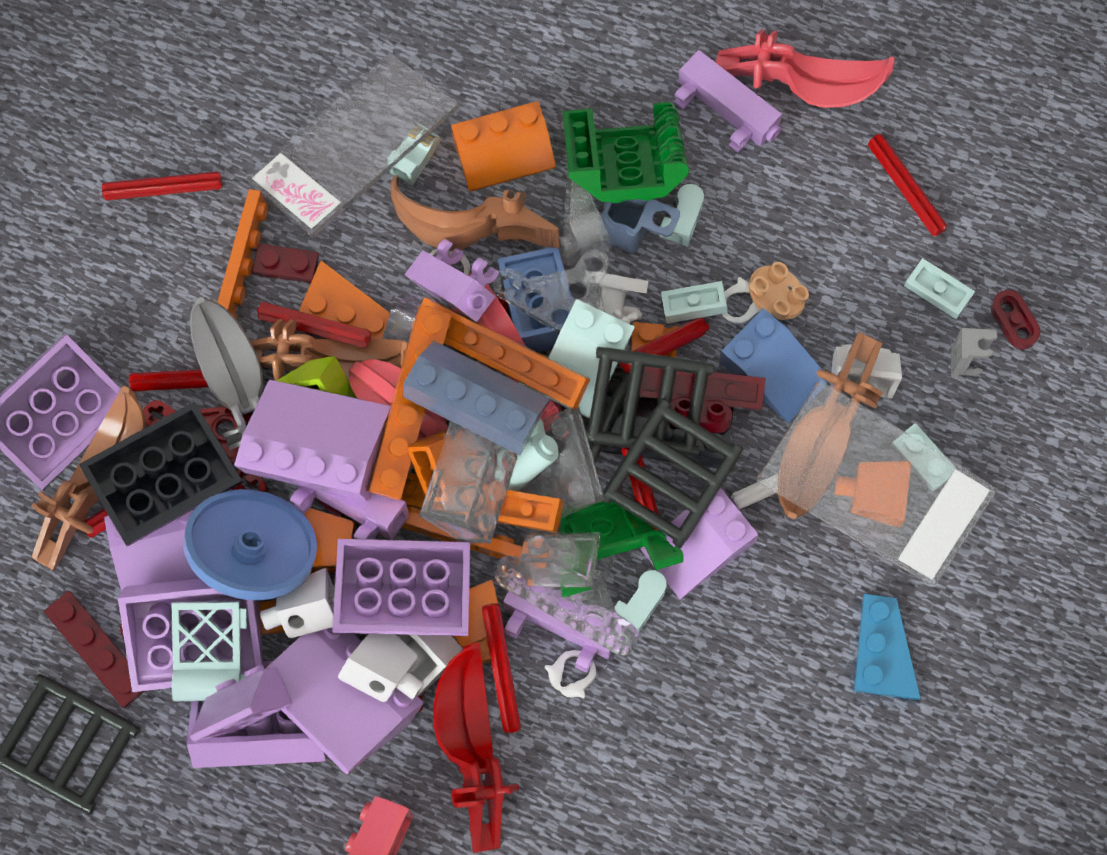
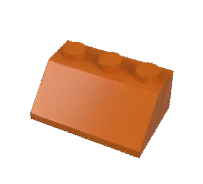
M539 101L451 125L453 141L469 192L556 168L548 129Z

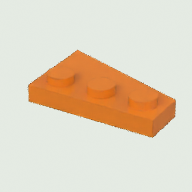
M320 261L299 309L300 312L369 330L372 339H388L396 320L395 316L323 261Z

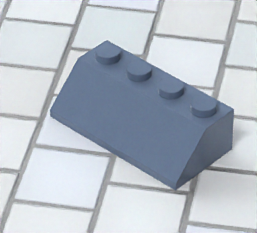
M435 341L419 355L403 383L404 398L518 455L522 454L550 402V398Z

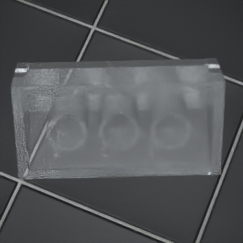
M450 421L419 516L461 542L491 543L518 454Z

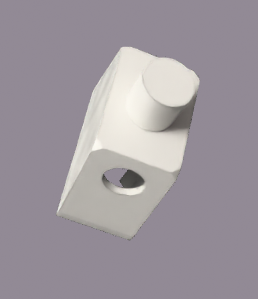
M326 568L310 574L298 588L286 595L277 597L276 606L260 612L266 630L282 625L286 635L294 638L333 627L335 587Z
M368 634L347 659L338 675L340 680L381 702H386L396 689L413 700L424 685L422 681L409 673L418 659L417 654L396 634Z

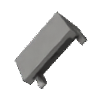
M962 328L951 347V377L957 378L958 375L975 376L982 373V369H972L969 365L973 358H989L993 355L994 351L989 350V347L997 339V330Z

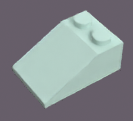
M576 299L549 358L589 378V384L577 409H573L539 391L538 393L550 398L553 402L590 418L599 359L596 358V348L609 347L625 350L635 326ZM612 361L609 381L618 365V362Z

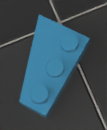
M864 594L854 691L920 700L897 598Z

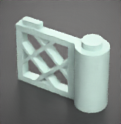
M519 382L520 384H522V385H524V386H526V387H528V388H530V389H532V390L538 392L537 390L533 389L532 387H530V386H528V385H526V384H524V383H522V382ZM541 418L521 455L510 450L507 452L506 448L493 442L499 466L494 471V479L501 489L519 491L558 458L557 443L552 437L546 435Z
M240 601L172 603L173 701H205L206 697L217 692L215 686L230 679H235L237 683L246 678L241 667V629L247 628V608H240ZM218 609H232V624L225 631L210 619ZM180 610H193L203 620L190 632L180 622ZM202 610L212 611L208 615H206ZM205 622L220 635L208 648L193 635ZM232 628L233 640L227 635ZM181 631L186 635V637L182 641ZM188 639L203 651L195 661H181V647ZM224 639L233 648V660H220L211 650ZM206 655L211 659L201 661Z

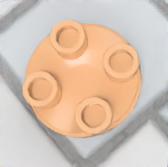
M774 262L772 265L758 268L749 280V292L755 305L760 310L764 308L778 320H789L798 316L809 297L807 288L801 285L799 280L788 271L787 266L781 262Z

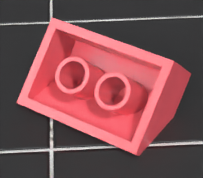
M375 796L372 802L367 801L363 807L359 818L363 821L358 834L355 832L351 834L345 851L349 852L348 855H396L414 814L407 807Z

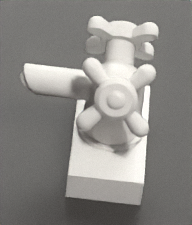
M585 270L583 282L600 285L602 288L599 310L628 324L641 319L642 313L639 309L624 306L626 292L628 291L646 293L648 281Z

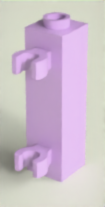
M700 50L679 70L678 83L682 86L674 94L677 97L674 103L683 110L688 106L693 97L696 96L735 126L737 130L731 135L730 140L732 141L729 146L737 153L743 149L749 139L761 147L766 140L772 142L782 129L780 127L782 113Z
M446 239L439 243L435 257L422 250L405 273V276L425 292L477 322L496 297L485 288V285L492 283L498 277L499 271L490 267L483 274V270L488 262L481 258H478L473 263L470 276L455 269L451 264L459 262L464 252L455 248L448 255V250L453 243Z
M296 485L298 489L290 498L294 506L303 514L308 511L313 499L317 498L361 523L362 525L354 534L356 539L375 540L376 535L380 534L389 540H393L410 516L405 501L401 499L397 501L371 492L368 501Z
M518 573L503 601L504 610L513 613L504 629L506 630V635L517 639L526 620L583 647L576 660L575 668L585 673L588 672L596 654L606 659H609L612 651L618 654L626 637L621 634L623 630L622 623L568 597L563 598L561 594Z

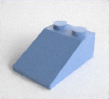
M550 247L497 259L509 316L526 347L536 352L553 349L573 307L559 249Z
M764 308L725 346L720 354L719 363L732 374L766 378L763 402L788 424L828 383V381L817 376L816 372L821 367L798 340Z

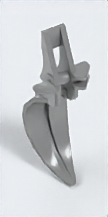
M200 297L195 299L190 313L191 338L195 355L206 383L221 405L232 411L238 427L223 433L229 449L240 446L243 433L247 427V422L243 415L255 410L263 392L262 368L247 334L233 315L218 302L206 297ZM263 477V479H264L265 482H268V481L272 480V479H268V478H264V477Z

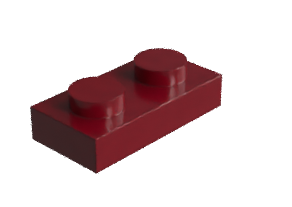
M258 243L252 272L253 275L311 283L317 269L319 253Z

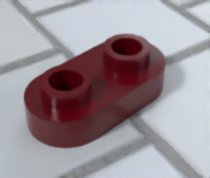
M1013 290L999 292L991 304L992 315L1013 347L1022 350L1031 348L1040 336V327L1019 293ZM1003 304H1008V305H1010L1011 308H1012V311H1011V312H1005V311H1003L1001 305H1003ZM1017 331H1025L1028 337L1025 339L1020 338L1017 335Z
M677 398L671 402L670 408L688 418L691 399ZM704 400L700 426L711 433H722L728 430L731 425L732 410L724 403Z

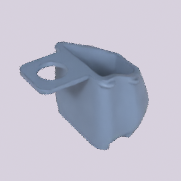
M642 199L625 200L621 203L604 202V211L597 217L596 224L602 236L610 245L633 254L639 249L647 230L665 237L671 236L680 218V211L655 199L649 201ZM659 211H665L670 215L671 222L665 227H659L653 222L654 214Z

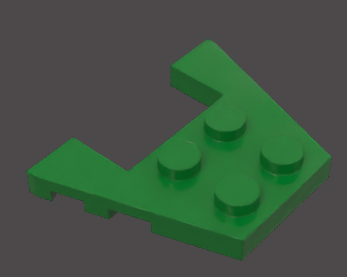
M600 500L562 511L561 595L564 598L591 590L590 580L583 566L585 563L645 547L655 569L659 570L683 563V552L678 546L673 547L667 541L664 533L655 530L648 523L612 501L609 504Z

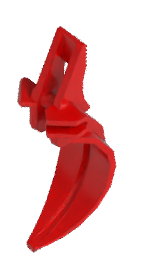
M477 642L464 646L461 652L454 656L447 664L437 684L433 703V723L437 743L447 758L459 766V770L464 777L462 788H456L451 791V799L455 808L468 807L473 853L500 848L504 793L511 794L520 789V786L516 783L503 785L499 760L493 756L480 645ZM485 774V780H482L481 785L480 775ZM485 800H487L489 823L482 824L483 804H486Z

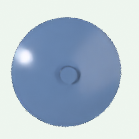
M240 489L225 491L211 496L193 510L186 524L183 547L185 557L194 573L213 589L235 598L267 600L292 592L307 579L315 562L317 540L308 519L291 503L266 492Z

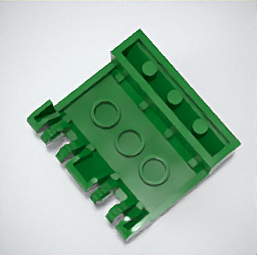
M672 102L653 103L654 125L595 129L593 108L562 111L568 176L601 202L621 203L625 200L636 199L649 201L665 197L689 174L677 106Z

